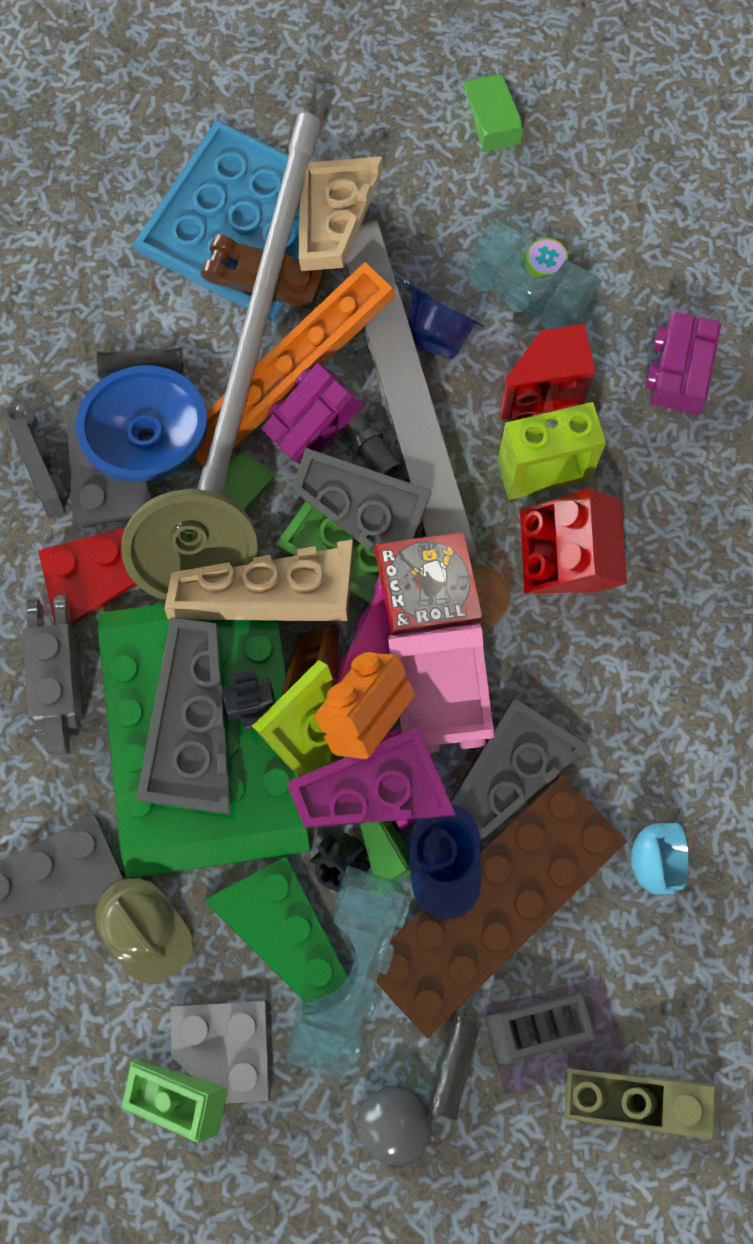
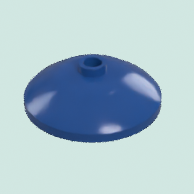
M134 366L114 372L92 387L79 407L76 418V435L87 460L102 473L112 478L129 482L152 481L178 471L196 455L202 446L207 432V411L200 392L183 375L159 366ZM146 436H153L149 440L141 441Z

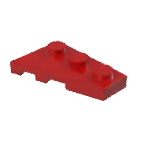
M125 528L38 550L54 625H56L54 601L57 595H67L73 625L87 615L94 614L107 606L108 602L130 588L134 589L138 586L127 573L122 560V536Z

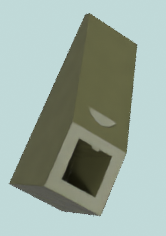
M567 1068L564 1119L713 1140L721 1136L723 1085L683 1079Z

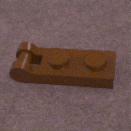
M215 235L210 245L211 258L204 262L200 275L210 283L252 294L263 249L236 243L225 235ZM284 255L273 300L313 310L325 275V269L301 271L299 259ZM227 260L238 263L236 270L226 267Z

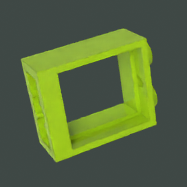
M593 402L505 423L497 463L508 500L591 480L606 445ZM554 420L557 426L551 428L547 425V422Z

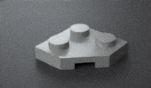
M266 1001L170 1007L171 1057L192 1077L227 1088L225 1104L270 1100Z

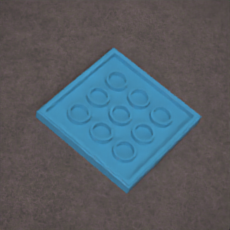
M216 120L133 243L134 251L248 309L252 294L210 283L202 278L200 275L204 262L211 258L210 245L215 235H225L236 243L264 250L289 155ZM300 198L284 254L299 259ZM227 260L226 267L236 270L238 263ZM272 300L267 320L275 323L287 303Z

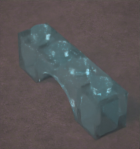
M350 866L347 867L332 911L334 923L347 934L354 945V965L348 978L338 989L320 998L301 1001L286 1044L288 1063L343 1079L348 1063L356 1064L363 1042V1036L358 1035L363 1018L369 1020L372 1018L378 1000L379 992L373 990L379 972L386 974L392 961L394 946L389 944L395 927L400 929L403 927L409 911L410 901L405 899L406 894L402 883Z

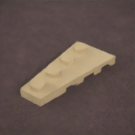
M353 539L337 542L338 548L316 552L315 546L297 549L298 555L274 560L271 559V554L254 557L253 561L249 564L232 567L227 562L172 572L164 608L167 618L192 620L347 621L354 556Z

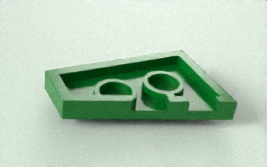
M286 856L203 900L308 1006L351 983Z

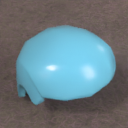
M679 823L651 824L644 828L634 841L631 849L632 870L637 882L652 894L671 895L675 893V890H682L686 886L688 848L686 835L682 825Z

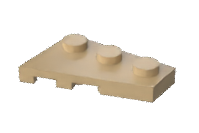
M382 156L309 162L300 194L299 263L301 271L344 268L384 169Z

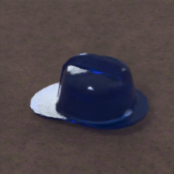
M401 278L395 279L405 291L413 296L408 323L413 340L424 350L446 359H454L473 329L485 330V326L478 321L447 308Z
M452 805L456 816L417 819L413 825L407 845L408 860H410V879L415 898L420 906L429 914L446 920L462 917L470 911L480 896L481 888L478 826L468 812L456 805Z

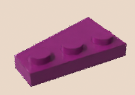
M418 726L380 742L367 760L345 757L287 782L305 828L456 816Z

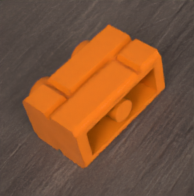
M366 652L357 656L351 663L352 669L339 684L334 685L327 692V699L314 714L321 731L326 733L324 738L331 753L336 756L367 760L414 698L415 694L409 679L404 678L406 672L401 660L392 654Z

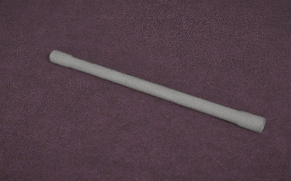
M300 113L296 119L289 145L288 161L208 459L202 469L197 489L214 492L222 496L228 478L227 470L307 167L309 160L313 156L321 127L320 119L310 113Z

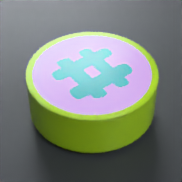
M550 238L539 239L529 247L525 266L528 273L534 279L542 282H551L563 275L568 261V254L565 247L559 241Z

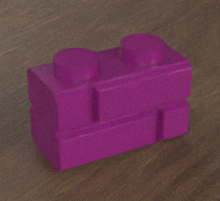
M674 312L671 313L666 327L658 326L653 344V351L660 352L658 364H650L645 382V388L652 390L649 404L700 414L708 398L722 326L720 321L703 317L697 319L693 315Z
M319 362L314 368H307L298 376L295 382L296 388L286 400H280L270 408L267 414L268 420L261 427L278 444V447L298 464L301 463L306 448L322 453L365 405L334 372Z

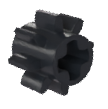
M255 670L233 675L235 685L223 689L225 707L230 722L242 721V726L245 727L246 732L255 730L252 726L276 703L270 679L259 681Z
M344 833L336 840L329 834L317 846L318 853L311 859V862L316 865L315 875L324 887L335 890L338 893L347 885L354 892L366 879L365 874L371 868L370 861L367 860L366 846L359 839Z

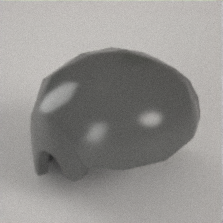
M386 1086L371 1093L359 1109L357 1133L360 1141L367 1152L382 1163L405 1166L421 1158L431 1143V1114L424 1102L407 1088Z

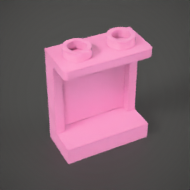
M480 623L396 635L389 634L390 654L400 658L406 672L404 678L409 679L415 694L412 701L400 715L402 733L418 726L429 753L439 751L442 744L458 743L459 748H477L486 745L485 739L495 738Z

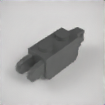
M57 595L55 597L54 612L56 625L44 626V610L39 598L28 599L26 604L28 628L22 629L28 718L34 722L35 732H44L46 752L52 756L70 754V729L78 728V721L84 720L85 714L78 634L72 629L69 600L67 595Z

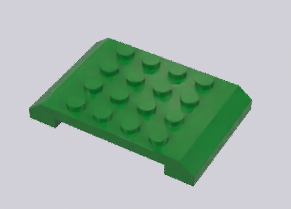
M165 603L99 613L98 637L119 841L127 879L311 852L308 828H305L287 785V782L298 777L256 730L246 732L245 727L242 726V721L230 722L225 702L224 715L232 815L144 803L136 800L170 619L167 618L164 609ZM194 620L215 623L218 627L223 689L235 685L233 675L255 670L259 681L270 679L276 702L280 699L286 679L279 620Z

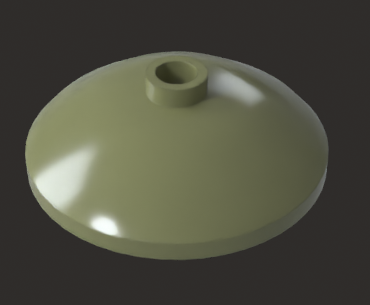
M184 489L159 495L142 505L132 515L124 529L121 548L125 569L136 585L148 594L166 601L172 572L227 562L232 567L247 565L253 561L254 557H257L258 544L253 523L238 504L214 492ZM187 529L194 530L192 532H184V530Z

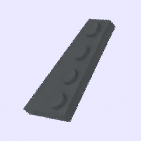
M173 617L170 619L136 800L139 802L232 815L219 631L215 623Z

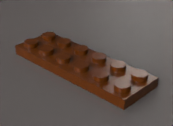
M561 775L362 968L428 1039L627 840Z

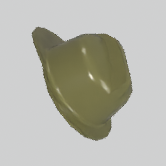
M140 878L123 879L111 885L101 896L96 908V927L123 969L135 980L147 984H160L189 963L193 953L192 935L185 921L157 886Z

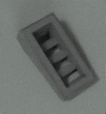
M583 991L486 1016L498 1064L519 1061L597 1039ZM568 1005L576 1034L569 1035L561 1009L562 1006ZM549 1010L557 1039L551 1040L544 1011ZM529 1015L538 1043L534 1045L531 1044L524 1018ZM510 1020H511V1022H512V1026H513V1029H514V1033H515V1037H516V1041H517V1044H518V1048H519V1049H516V1048H515V1044H514V1041H513L511 1029H510L509 1022H508V1021H510Z

